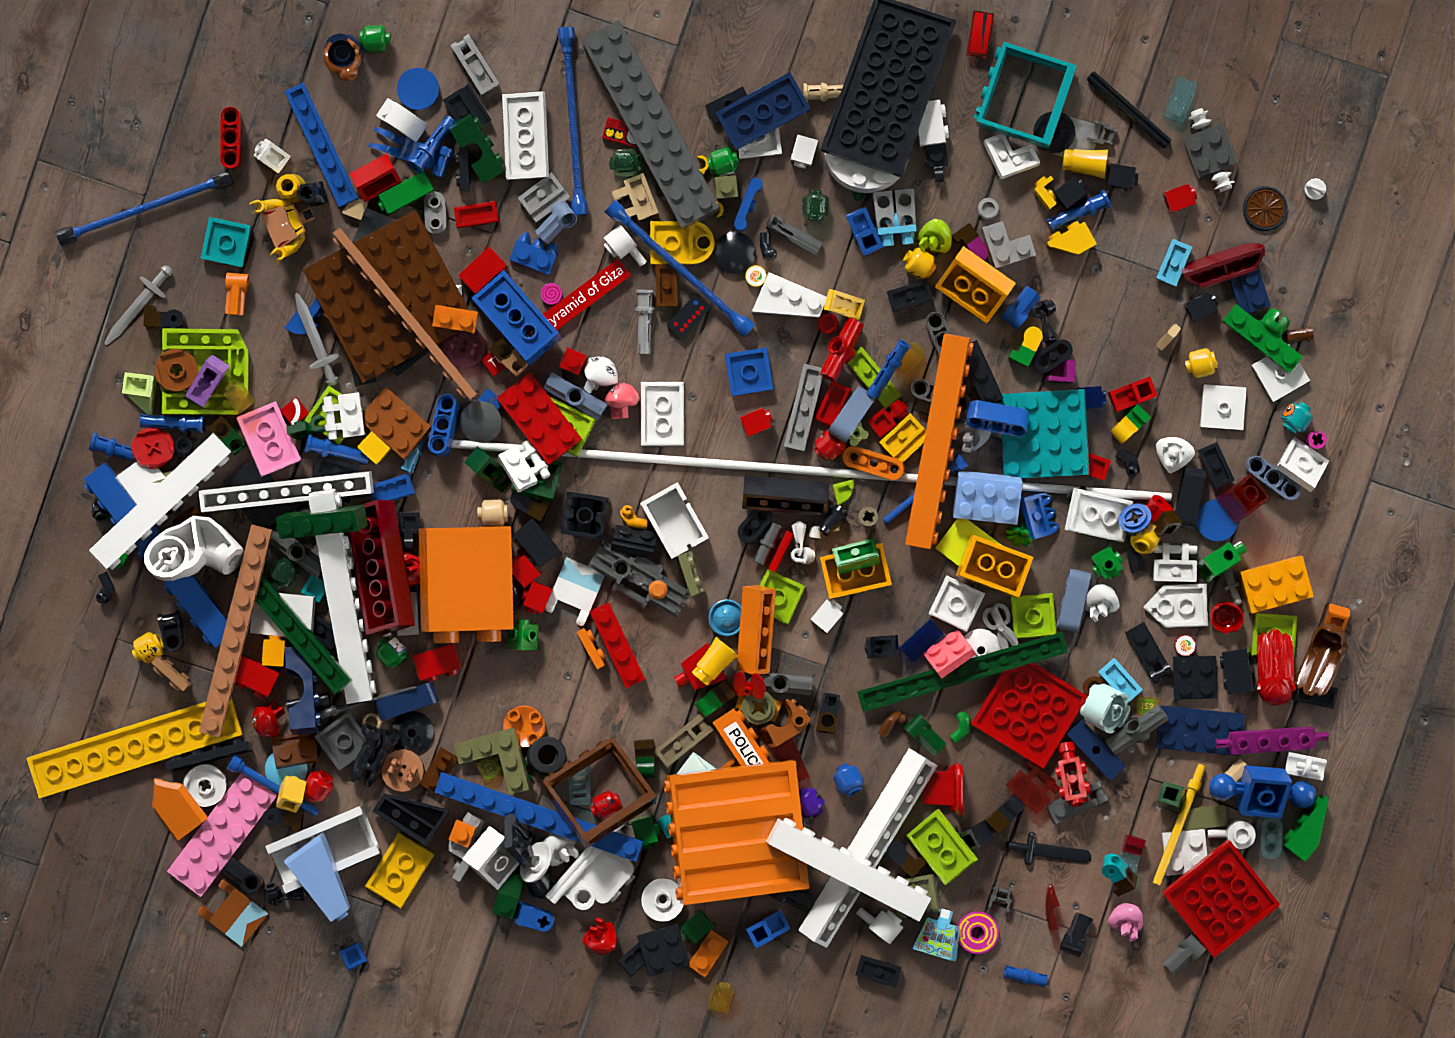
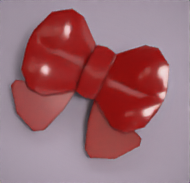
M737 671L733 676V679H735L733 689L739 697L751 694L756 699H761L765 695L766 686L761 675L753 673L751 681L748 682L743 671Z

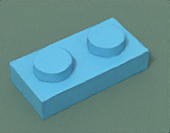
M1172 239L1156 279L1176 287L1192 246Z
M1115 658L1098 671L1111 687L1129 696L1130 700L1127 699L1128 702L1143 690Z

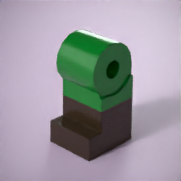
M723 680L694 705L705 718L735 697L736 694L726 680Z

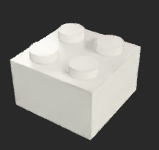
M490 826L462 858L482 879L497 890L520 864L505 849L504 836Z

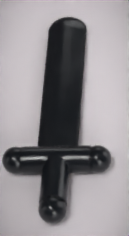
M1029 832L1027 844L1009 842L1007 844L1009 850L1025 852L1024 863L1026 865L1032 864L1033 856L1077 862H1088L1091 859V853L1088 850L1035 843V832Z

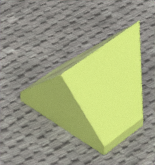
M125 372L122 393L126 394L146 414L153 415L157 388L156 376Z

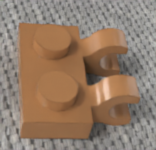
M157 656L151 662L155 666L153 670L161 677L164 675L171 680L169 684L177 691L180 689L185 691L191 685L188 681L189 677L184 673L180 674L172 667L173 663L168 658L164 660L161 656Z

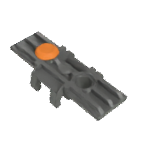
M603 540L588 566L616 582L611 591H617L640 604L642 609H645L648 602L677 618L690 595L689 590L660 574L665 567L660 563L657 565L645 557L636 555L633 558L626 553L610 550L611 544ZM624 562L627 565L628 570L625 574H618L616 572L615 566L617 563ZM622 579L630 580L647 590L649 594L644 598L622 585Z

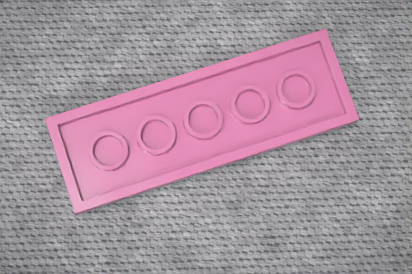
M241 773L167 872L202 897L278 795Z

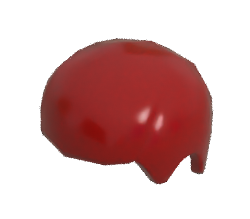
M1221 602L1211 609L1210 623L1215 630L1221 633L1237 632L1244 623V614L1236 604Z

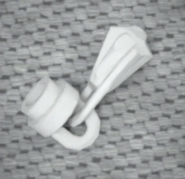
M796 521V523L791 525L796 549L791 552V558L797 563L810 564L815 559V552L809 547H803L806 524L802 521Z

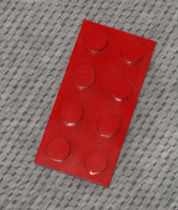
M531 372L497 397V400L548 465L552 464L583 440Z

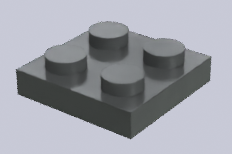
M350 711L314 736L339 771L356 759L362 749L363 742H366V738L361 732V726Z

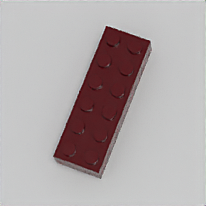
M375 500L362 504L365 505L368 526L360 531L349 532L366 635H385L415 626L395 503L393 500Z

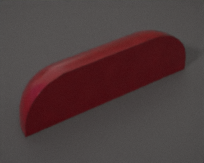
M1260 243L1242 244L1191 261L1184 266L1182 273L1191 284L1199 287L1211 286L1256 270L1263 256H1265V247Z

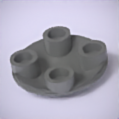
M484 401L472 402L463 409L460 415L462 432L474 442H489L501 430V416L497 407L492 403Z

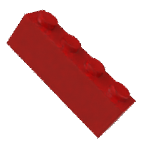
M610 602L589 611L625 687L628 688L645 680L646 677Z

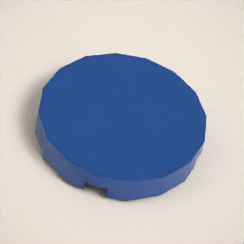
M418 67L409 69L398 80V97L405 106L412 110L420 111L427 109L435 103L439 96L438 80L427 69Z
M1213 499L1207 501L1199 508L1196 521L1197 529L1208 540H1226L1234 534L1238 527L1237 511L1232 504L1225 500Z

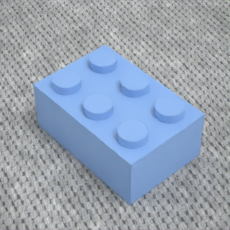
M959 470L957 472L953 503V518L1017 525L1023 484L1022 478Z

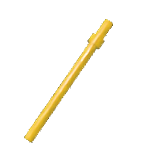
M1198 764L1193 778L1189 780L1187 786L1189 789L1152 882L1156 885L1161 886L1196 792H1199L1201 788V779L1206 769L1201 764Z

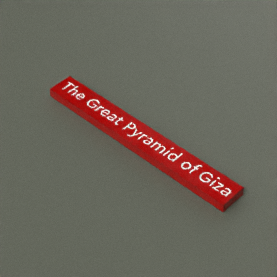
M616 259L543 313V315L558 330L631 275L620 260ZM535 330L528 331L526 337H532L535 334ZM491 352L481 359L493 376L507 368Z

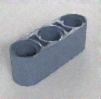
M858 386L827 432L843 443H846L875 399L867 394V390Z
M1252 456L1246 460L1244 465L1246 472L1282 499L1295 500L1299 497L1301 493L1300 486L1260 456ZM1253 460L1260 462V469L1257 472L1252 471L1250 468V463ZM1271 472H1274L1278 477L1275 484H1270L1267 480V476ZM1287 485H1292L1295 489V493L1291 497L1285 494V487Z
M1069 569L1058 615L1057 629L1078 633L1091 573Z

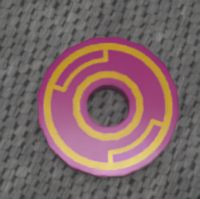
M970 912L963 916L957 925L960 927L959 944L966 951L973 954H982L989 951L998 940L999 929L997 923L985 912ZM974 927H981L984 931L982 937L974 938L971 934Z

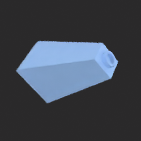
M321 833L290 855L284 862L331 922L334 919L339 922L348 915L346 911L350 908L326 836L324 833Z

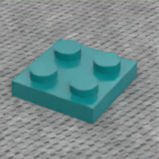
M209 217L200 259L243 268L252 226Z

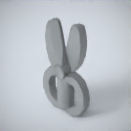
M997 603L993 608H986L983 612L985 625L992 630L998 629L997 638L1001 649L1009 647L1008 641L1012 646L1019 645L1014 632L1006 626L1011 619L1008 607ZM998 608H1002L1005 611V621H1003ZM989 612L996 625H992L988 621L987 614Z

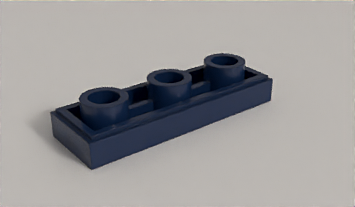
M1082 719L1066 733L1110 781L1126 767ZM1094 746L1099 747V752L1096 754L1092 752Z

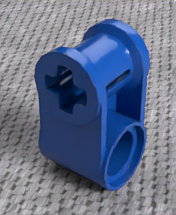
M519 901L512 923L545 932L552 928L555 923V917L548 910ZM544 916H546L547 921L550 922L547 923L545 926H543L542 921L539 920L542 919Z

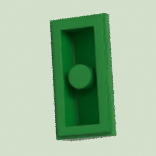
M874 538L832 549L839 574L880 563Z

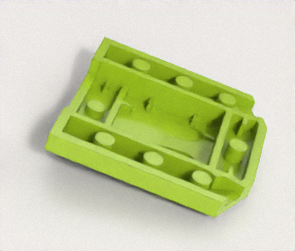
M162 328V354L170 349L184 350L194 357L198 373L211 355L230 366L221 383L204 407L185 396L189 389L182 392H172L162 387V414L237 415L248 395V349L238 329ZM174 365L170 373L179 376L183 369Z

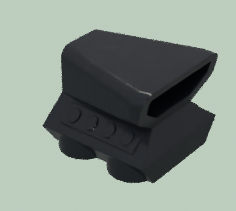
M567 491L561 534L603 540L610 498Z

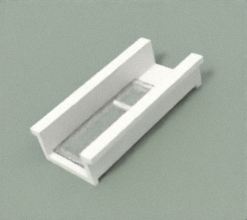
M358 806L265 846L268 854H272L284 882L282 887L285 893L303 885L288 868L284 860L321 833H324L338 871L380 853V846L364 809Z

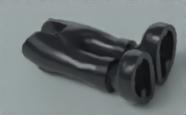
M364 723L361 732L365 736L366 742H363L362 749L354 761L350 781L358 783L364 769H367L364 786L370 788L383 767L384 761L389 754L388 749L396 745L400 737L390 730H383L381 733L376 726ZM380 739V744L376 749V753L372 761H369L372 753L374 752L375 745Z

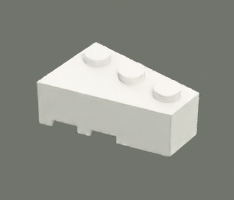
M769 272L752 313L819 318L827 297Z

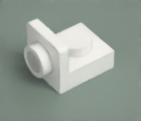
M267 139L261 141L256 146L254 157L277 173L282 170L291 157Z

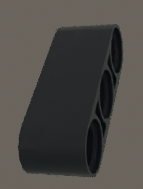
M1184 467L1175 507V513L1182 521L1179 528L1195 529L1206 478V470Z

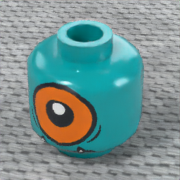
M1303 402L1299 404L1290 403L1281 416L1282 426L1294 434L1297 432L1303 433L1313 420V415L1309 412L1311 408Z

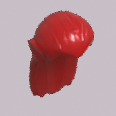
M1272 629L1268 635L1263 632L1262 635H1258L1257 693H1259V696L1265 703L1279 706L1287 703L1292 693L1296 691L1294 683L1293 641L1291 635H1287V633L1282 635L1280 630Z

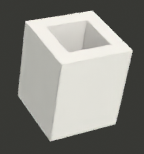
M797 135L790 160L794 162L793 166L806 169V166L811 167L818 140Z
M826 599L811 617V620L828 633L843 615L840 611L842 606L833 599L831 602Z

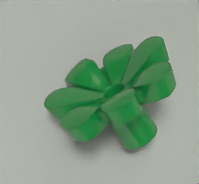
M1020 523L1019 527H1009L1006 530V533H1008L1006 538L1014 540L1013 545L1019 546L1021 543L1023 546H1029L1032 543V537L1029 536L1026 524Z

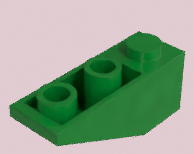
M1324 795L1316 797L1310 811L1307 814L1303 813L1297 820V827L1294 830L1290 829L1283 837L1285 840L1283 845L1304 862L1319 846L1329 798Z

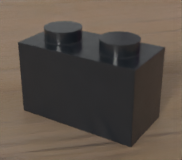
M533 518L513 534L516 538L513 542L520 550L525 549L530 554L527 558L534 566H544L561 551Z
M1251 647L1222 652L1220 666L1221 669L1225 670L1226 677H1223L1224 689L1228 690V695L1257 690Z

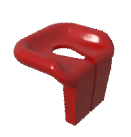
M954 763L947 771L934 772L922 791V804L948 805L953 812L962 815L964 813V774L962 764Z

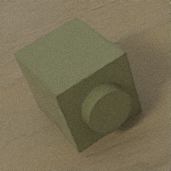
M736 175L715 177L717 201L738 199Z

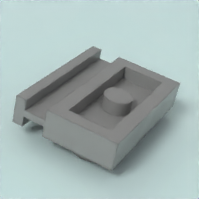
M552 172L549 174V177L543 178L518 197L536 223L551 213V208L556 202L567 201L570 198Z

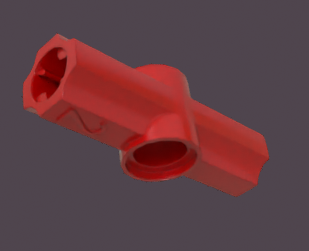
M848 317L839 336L834 337L829 342L828 350L830 354L819 373L820 376L835 382L844 364L854 358L855 349L853 346L864 327L861 322Z

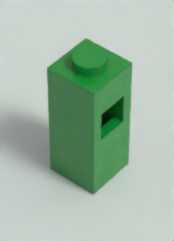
M423 171V173H418L379 194L378 196L381 200L377 203L383 213L387 211L389 215H392L426 197L427 194L434 192V189Z

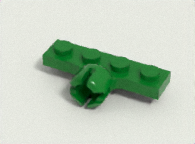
M1235 304L1222 322L1286 373L1290 374L1303 356L1281 338L1290 325L1288 317L1284 315L1278 322H1275L1281 311L1272 308L1262 320L1258 321Z

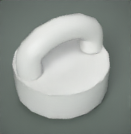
M1311 179L1305 184L1304 193L1309 199L1318 200L1325 195L1326 185L1320 179Z

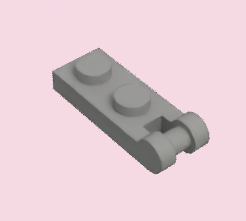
M467 34L463 37L462 41L451 44V47L480 94L484 95L500 84L473 40ZM469 46L471 52L464 55L462 50Z

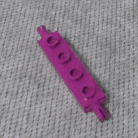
M1312 726L1229 732L1227 739H1216L1215 747L1216 749L1228 747L1232 755L1314 749L1316 741H1328L1329 735L1328 732L1316 733L1315 728Z

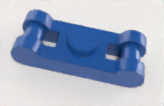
M753 178L750 181L734 222V227L737 231L741 232L747 228L746 216L748 212H753L757 202L753 198L755 193L759 192L763 186L762 180L759 178Z

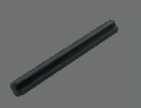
M1093 71L1087 77V81L1162 148H1166L1170 144L1171 139L1100 75Z

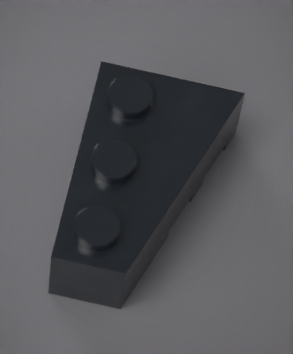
M384 793L372 813L427 847L450 809Z

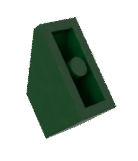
M478 446L464 462L501 493L511 483L502 465Z

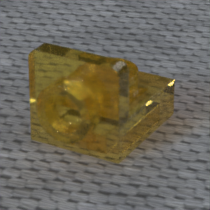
M719 981V984L714 983L707 1009L728 1014L735 991L734 988H731L730 983Z

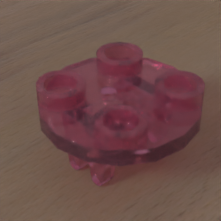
M476 329L475 333L460 331L445 339L443 344L445 356L452 364L463 368L475 366L480 362L486 348L484 337Z

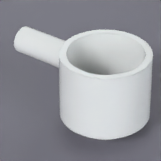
M621 225L604 237L606 241L604 246L614 258L618 255L622 259L630 253L640 266L647 262L636 248L637 244Z
M1234 820L1228 824L1226 830H1207V837L1226 838L1236 848L1245 849L1253 844L1255 830L1251 824L1244 820Z
M862 907L856 913L870 925L869 928L889 944L893 942L904 928L900 924L902 920L889 910L887 913L882 910L876 918Z

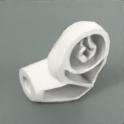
M192 516L181 524L164 530L148 545L144 554V563L150 574L163 581H174L182 577H189L198 573L204 565L212 567L225 575L233 572L241 564L244 549L213 519Z

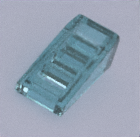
M590 766L585 768V772H579L569 778V805L591 804ZM586 776V780L573 781V777ZM574 785H586V789H574ZM586 793L584 798H574V794Z

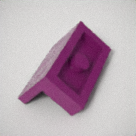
M1065 361L1063 377L1048 376L1046 377V382L1074 383L1076 361Z

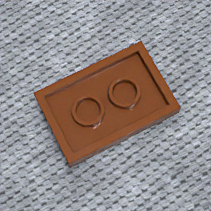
M387 387L380 392L362 413L364 425L405 460L432 428L430 424Z

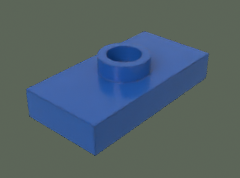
M408 473L373 484L374 492L370 493L372 501L397 500L415 494V490Z

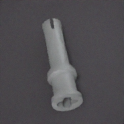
M636 290L638 294L637 307L635 308L636 313H638L637 354H651V313L654 311L652 296L655 290Z

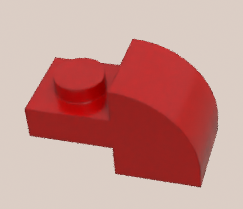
M1150 376L1108 392L1115 412L1158 396Z

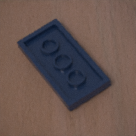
M791 72L719 110L715 114L734 149L737 151L810 111L811 108Z
M1160 705L1169 719L1157 727L1155 748L1232 755L1228 747L1216 749L1215 740L1227 739L1229 732L1243 731L1245 714Z

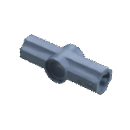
M553 372L543 389L597 420L600 419L607 407L605 402ZM574 390L581 393V399L578 402H572L569 398L570 393Z

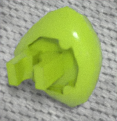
M936 218L927 222L917 236V240L920 242V250L923 252L926 248H929L931 251L939 253L948 252L952 244V233L947 223Z

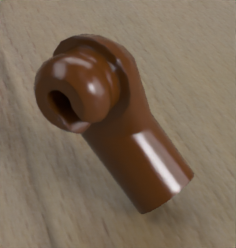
M899 710L895 711L885 719L878 733L887 738L895 723L903 725L907 715Z

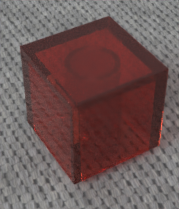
M1251 472L1233 483L1219 494L1216 499L1234 523L1253 513L1268 501L1270 497Z

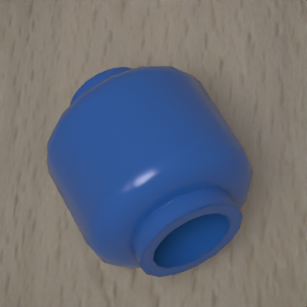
M845 763L836 768L837 772L833 775V781L839 793L852 796L862 790L864 779L857 766H849L848 763Z

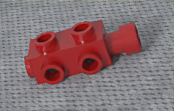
M1064 742L1058 745L1059 755L1062 756V760L1058 761L1059 767L1055 768L1057 779H1062L1063 787H1059L1061 799H1066L1068 806L1079 807L1084 805V802H1089L1088 794H1091L1089 781L1085 782L1084 774H1087L1085 761L1081 762L1079 757H1075V743ZM1070 772H1076V775L1069 776ZM1075 791L1080 792V794L1073 795Z

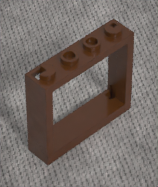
M614 737L603 742L601 740L591 751L585 750L579 755L577 760L566 762L561 767V770L556 773H549V776L542 781V790L585 849L655 805L657 800L656 794ZM608 753H611L642 796L585 833L554 791V788Z

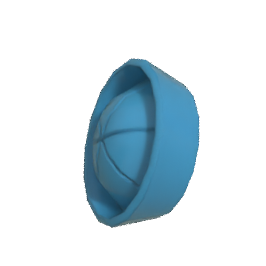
M729 599L720 600L715 603L710 609L708 616L709 625L713 631L726 637L737 634L740 630L741 605Z

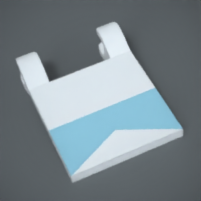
M566 557L545 611L552 613L557 601H562L581 609L576 623L584 626L605 576L589 566Z

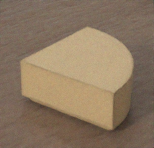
M363 199L354 200L344 208L342 213L361 220L364 210L368 208L370 201L364 202Z
M1177 324L1173 325L1158 341L1156 346L1162 351L1174 339L1181 328Z

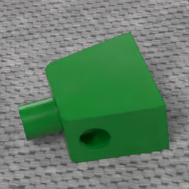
M1241 541L1234 546L1229 542L1203 558L1197 564V569L1208 584L1236 566L1241 561L1240 556L1247 553V549Z

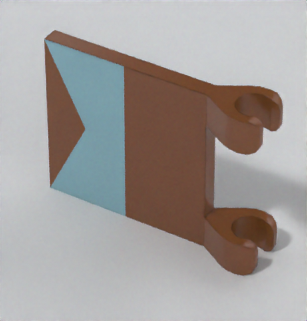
M222 879L219 883V888L228 893L229 896L215 913L211 912L204 905L200 906L197 913L242 947L269 913L235 888L228 880Z

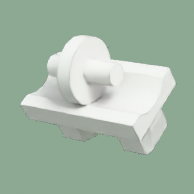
M1288 752L1285 769L1288 774L1323 781L1327 760Z

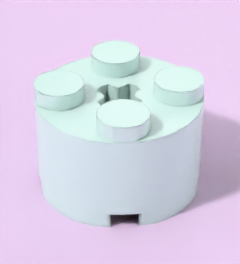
M1095 684L1090 688L1089 696L1081 707L1080 714L1084 716L1087 723L1107 733L1115 732L1113 729L1116 727L1121 728L1128 718L1130 706L1127 705V699L1130 700L1127 694L1109 685Z

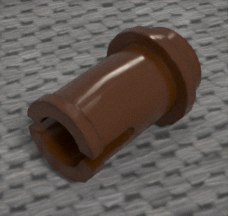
M1307 325L1305 328L1286 331L1288 344L1306 340L1310 342V340L1314 339L1313 329Z

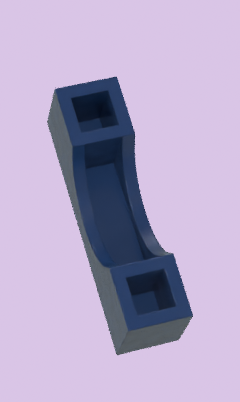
M286 647V669L290 675L298 677L304 683V693L301 700L295 706L288 709L290 731L292 735L318 733V726H321V715L317 713L316 705H320L319 692L316 693L315 685H319L318 674L314 672L311 665L295 647Z

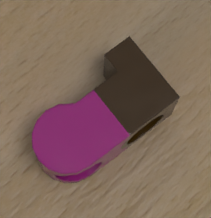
M970 223L952 235L955 243L961 240L965 247L982 260L987 258L988 249Z

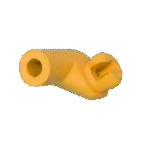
M629 505L622 508L620 514L626 526L647 530V519L637 518L633 508Z

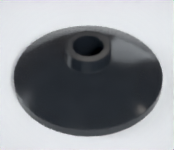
M416 711L401 714L394 721L391 729L392 732L400 737L396 744L397 748L400 750H410L415 754L428 748L434 736V728L430 719ZM409 729H414L416 731V735L414 737H410L408 735Z

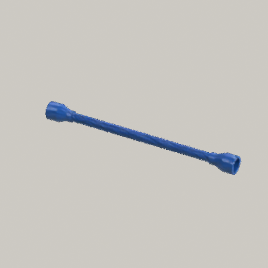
M574 27L558 28V39L564 53L570 144L572 147L571 157L573 158L572 171L575 185L571 209L576 216L588 215V203L581 188L582 180H580L582 178L579 164L580 153H578L579 140L576 123L577 113L575 112L576 99L574 96L575 85H573V61L571 58L575 41Z
M614 200L604 211L611 219L622 223L624 226H628L630 230L632 229V232L634 231V234L636 233L654 252L660 255L670 266H673L672 268L680 275H683L689 283L691 282V285L693 284L719 310L728 315V319L743 337L755 326L747 317L729 309L730 307H727L721 299L719 300L713 292L711 293V290L709 291L681 263L672 258L673 256L664 248L662 249L656 241L654 242V239L652 240L644 230L640 229L631 220V217L627 215L624 207L619 202Z

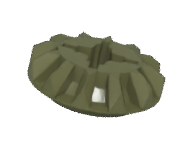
M765 692L761 699H756L751 694L746 695L742 702L743 715L753 724L767 723L772 719L776 711L775 701L767 692ZM752 700L757 703L766 701L763 705L765 715L760 711L752 714L755 708Z

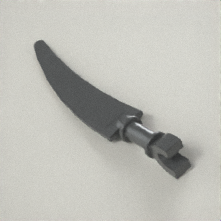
M416 686L375 695L369 701L341 706L331 705V708L317 713H320L321 719L330 716L336 717L341 711L415 689Z

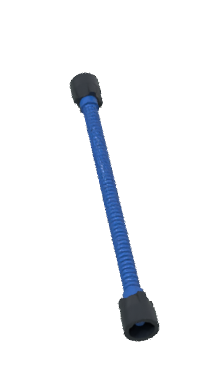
M229 169L212 175V178L208 179L207 182L194 185V187H189V189L186 188L184 191L181 190L171 195H166V197L158 198V200H153V202L150 201L135 208H130V210L127 209L125 212L122 211L107 218L99 219V221L91 222L89 225L61 228L55 231L56 236L62 247L77 241V237L85 233L111 225V223H116V221L119 222L121 219L124 220L134 215L136 216L139 213H144V211L147 212V210L155 209L157 206L160 207L170 202H175V200L177 201L180 198H185V196L188 197L198 192H203L206 189L216 188L219 190L234 185Z

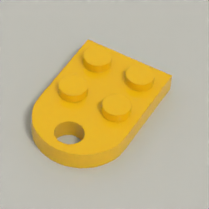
M650 221V238L654 239V242L656 241L662 249L664 248L673 256L672 258H675L681 264L702 263L709 258L714 249V237L711 230L700 222L682 230L678 221ZM707 237L710 241L709 247L706 249L700 248L697 244L698 239ZM650 248V264H668Z

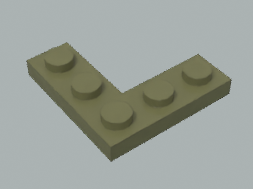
M515 727L454 744L459 765L499 754L509 795L531 790Z

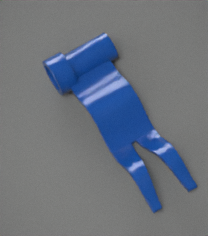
M375 127L374 131L401 145L403 149L370 142L368 147L403 160L412 159L416 154L418 146L424 143L415 142L388 130ZM440 145L434 152V159L429 160L425 167L432 169L431 174L443 178L449 160L453 158L455 150Z

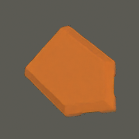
M158 778L154 779L152 808L177 841L208 819L183 784L166 782Z

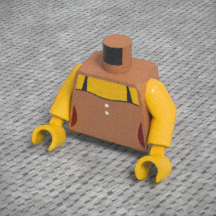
M270 199L250 202L249 205L255 204L257 206V210L251 213L257 214L261 212L260 214L275 245V249L270 253V256L272 254L279 256L275 263H279L284 257L297 252L305 240V234L308 233L304 224L315 219L310 207L298 212L296 205L285 200Z

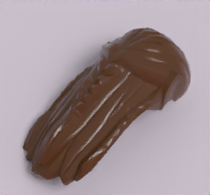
M1327 623L1322 624L1313 632L1310 645L1295 677V685H1297L1298 689L1303 688L1305 695L1311 697L1317 693L1318 696L1325 695L1330 689L1344 654L1349 649L1347 635L1341 627L1336 624Z

